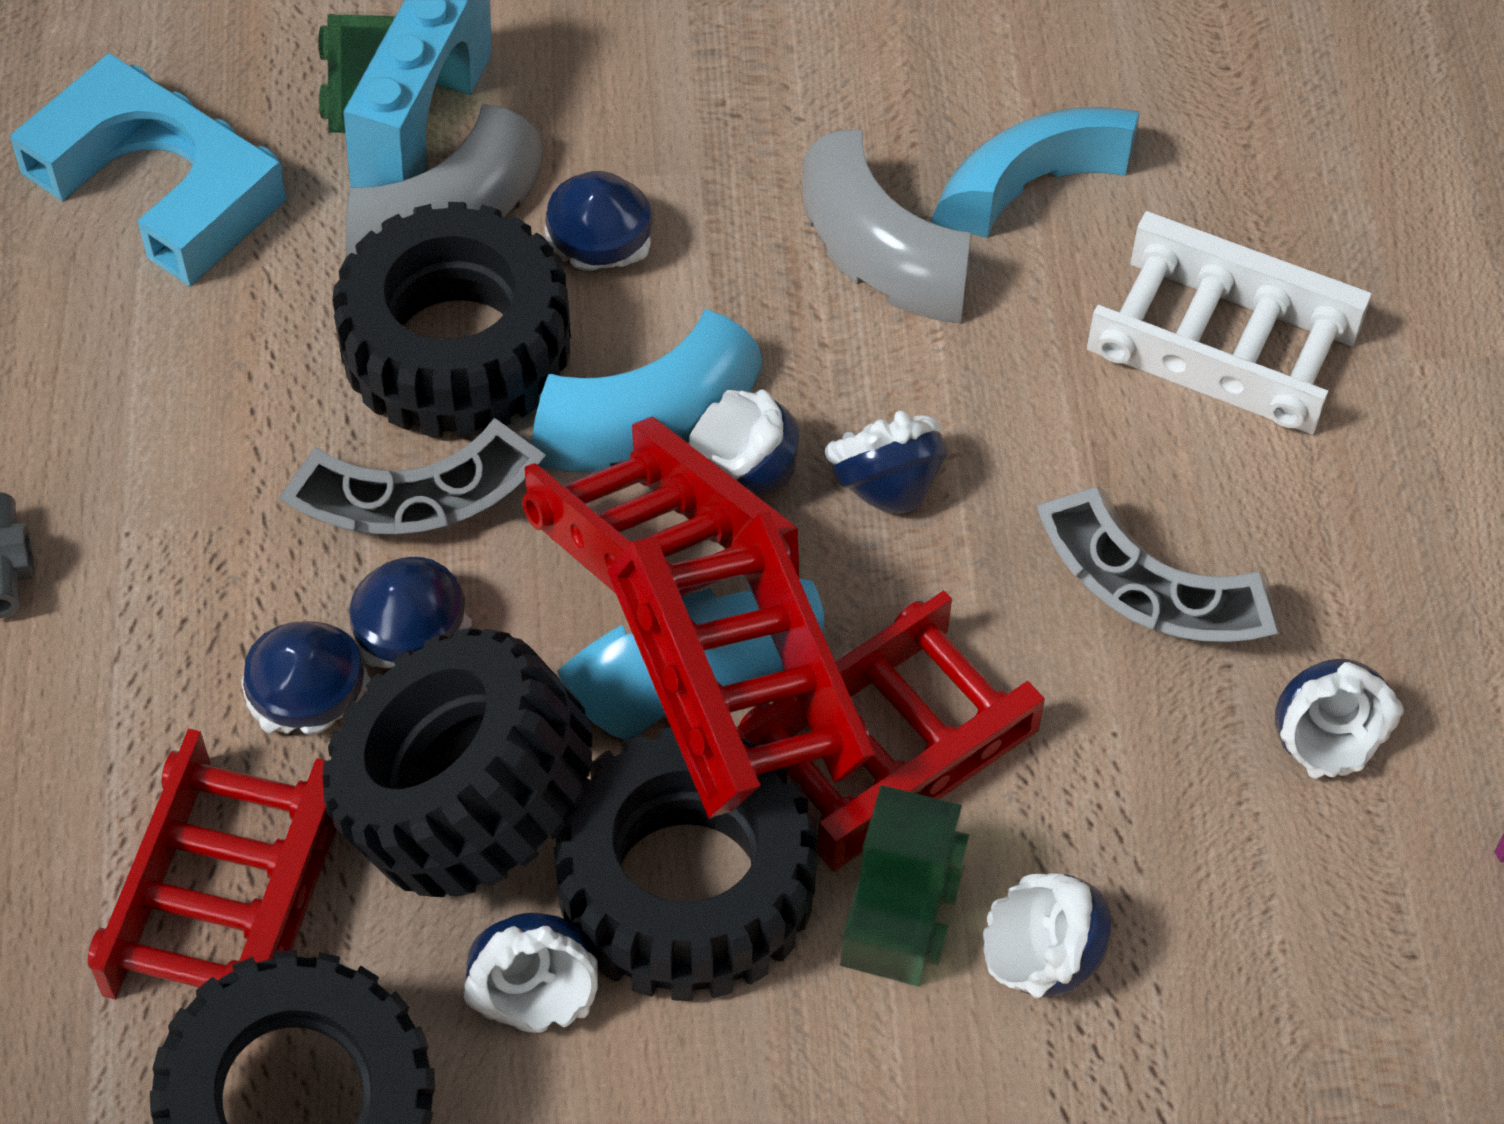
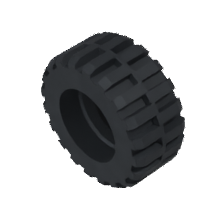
M448 202V208L432 209L431 204L415 207L413 215L402 218L398 213L381 223L382 231L376 234L371 230L355 245L357 254L350 253L345 258L338 271L340 279L334 285L333 290L334 320L342 363L345 366L346 377L352 389L362 395L363 403L378 415H383L387 411L389 423L405 430H410L411 426L415 425L421 428V434L441 438L443 431H456L458 438L476 436V429L487 427L494 418L508 426L511 424V416L518 413L523 418L537 408L539 405V394L543 391L548 374L560 376V372L567 367L570 355L569 339L571 338L566 274L561 261L554 257L553 247L542 235L538 233L532 235L531 226L513 215L506 220L502 218V213L499 209L482 204L480 210L467 209L465 202ZM466 300L479 302L503 314L497 322L487 329L458 339L429 338L416 334L404 327L405 323L421 310L446 301Z
M479 629L455 630L452 638L438 635L424 641V648L416 652L407 650L394 659L395 666L383 676L378 672L365 685L368 691L358 702L353 700L343 714L345 723L341 731H334L328 745L331 760L325 761L323 765L324 803L328 816L333 819L334 827L393 884L404 891H415L419 896L445 897L446 893L449 896L475 893L477 885L483 883L487 886H493L509 878L507 871L520 864L525 867L539 855L536 849L548 837L554 840L564 828L565 822L563 817L568 809H576L584 793L581 779L589 777L592 764V750L590 749L592 747V730L590 721L585 716V708L538 654L522 639L513 638L506 632L484 629L483 631Z
M671 727L660 728V737L646 741L643 734L622 741V753L614 756L611 751H605L592 761L590 769L591 780L587 777L581 779L584 793L576 809L569 808L563 817L565 826L556 836L554 858L559 906L563 919L571 922L581 931L587 940L592 955L594 956L597 953V964L600 972L613 981H619L625 974L631 977L632 991L650 997L654 995L656 987L672 990V1000L692 1001L693 990L710 989L712 998L733 993L734 980L743 977L747 984L752 985L768 975L769 957H772L775 961H784L796 945V932L805 930L811 915L818 856V834L815 817L808 814V798L801 785L795 781L787 783V767L756 775L761 786L732 812L708 818ZM740 737L742 743L748 748L757 746V744ZM675 825H699L717 830L735 841L751 861V867L733 887L712 898L694 902L666 900L644 891L629 879L622 870L621 864L632 847L644 837L662 828Z
M297 950L275 951L274 959L255 962L254 957L233 964V972L219 980L211 977L195 990L196 998L186 1009L180 1007L168 1025V1036L163 1046L158 1047L152 1068L154 1076L152 1091H150V1112L153 1124H228L223 1109V1089L232 1063L252 1041L266 1033L283 1028H306L318 1031L335 1040L348 1052L358 1069L362 1083L363 1100L357 1124H431L435 1076L434 1068H430L427 1056L429 1045L421 1026L416 1028L407 1014L410 1007L396 991L389 994L378 984L379 976L361 965L356 971L339 964V956L319 952L318 958L297 957Z

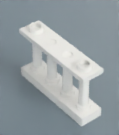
M1146 211L1137 227L1130 265L1140 268L1141 271L1120 312L1097 305L1093 312L1086 350L1097 353L1111 362L1126 364L1264 416L1280 426L1295 428L1314 435L1328 390L1313 384L1333 340L1351 347L1354 346L1372 293ZM1164 277L1197 289L1176 333L1142 321ZM1220 298L1254 310L1233 355L1199 342ZM1276 319L1311 331L1290 376L1256 364Z

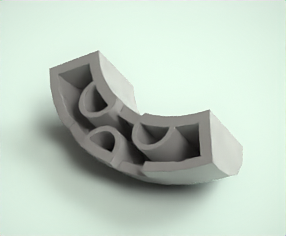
M481 104L479 116L467 139L450 157L439 165L418 176L393 184L375 187H350L346 219V257L350 253L357 254L355 245L371 230L376 234L382 231L381 223L398 213L402 218L413 215L415 207L431 204L432 209L448 208V202H465L467 209L480 210L482 204L499 209L502 213V218L515 205L521 207L534 186L541 166L543 144L537 129L523 116L504 107Z
M863 129L840 130L820 137L807 149L803 161L802 194L808 222L811 227L815 226L816 231L827 246L828 257L856 284L863 280L876 290L888 295L889 304L923 317L961 324L971 232L953 230L925 221L910 213L890 198L877 183L867 165L863 149Z
M495 418L478 437L460 451L431 465L410 470L389 471L359 467L332 457L315 446L278 499L305 515L347 530L371 534L424 532L467 519L492 506L525 480V466L533 463L539 464L546 454Z
M1097 486L1036 505L1045 531L1069 570L1091 592L1105 602L1107 606L1126 618L1165 634L1205 642L1247 641L1280 634L1278 616L1267 576L1260 571L1227 577L1203 576L1176 570L1164 564L1147 552L1130 535L1116 513L1109 493Z

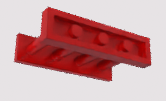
M653 416L632 424L633 451L630 454V459L564 486L536 463L524 467L527 494L523 496L522 503L530 524L535 529H541L614 593L615 590L607 570L631 543L620 532L673 510L678 514L684 515L689 520L646 537L656 536L665 558L709 539L725 548L717 553L734 550L731 543L758 514L770 511L779 534L785 538L789 545L791 561L800 580L798 527ZM636 483L647 486L652 490L650 493L598 514L586 505ZM712 583L681 589L679 593L682 597Z
M770 511L758 514L731 543L734 550L671 564L665 559L655 536L632 541L607 570L708 818L732 812L761 786L756 775L823 757L835 783L848 778L875 755L870 743L868 727L855 709L792 564L789 545L785 538L779 534ZM745 575L760 609L696 624L690 619L679 590ZM771 635L784 665V671L725 686L716 681L704 651ZM797 696L812 732L748 748L742 743L730 714L731 712Z
M944 590L925 603L923 601H916L910 604L897 616L892 625L835 662L850 697L873 683L927 743L925 751L907 763L903 760L895 762L869 733L870 743L875 755L866 761L863 766L875 778L872 787L854 799L851 796L842 797L811 760L787 767V774L793 781L801 785L806 796L822 813L821 821L819 822L817 853L833 872L1039 731L1045 698L1027 680L1010 693L1004 690L997 692L945 636L948 633L952 598ZM923 649L978 709L976 716L958 728L955 725L946 726L894 668ZM797 696L777 700L772 704L766 703L753 707L742 718L737 726V731L740 737L760 746L789 738L809 724Z
M188 728L180 750L171 751L165 761L161 778L163 791L106 928H99L90 943L87 963L103 997L116 1000L127 970L199 988L211 977L219 980L233 972V964L254 957L255 962L274 959L275 951L292 950L336 832L333 819L328 816L324 803L322 774L324 762L327 760L316 758L308 781L300 780L294 786L210 766L211 762L201 731ZM199 791L287 811L292 823L285 840L278 838L274 844L187 824ZM176 849L267 871V877L270 879L263 899L255 898L251 904L165 884L163 881ZM152 909L241 930L244 933V938L247 939L239 961L232 959L228 965L138 943Z

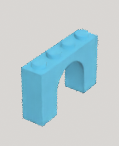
M404 0L343 111L350 187H375L393 184L428 171L426 126L435 85L469 95L472 94L492 55L490 0Z
M110 53L105 55L9 135L21 174L62 202L107 163L130 152L163 150L180 155L191 162L193 165L187 176L137 220L147 258L190 287L287 200L282 178V165L270 150L263 146L255 147L238 136L225 121L221 119L213 120L194 108L193 104L183 94L176 91L171 93L152 81L150 76L139 66H129Z

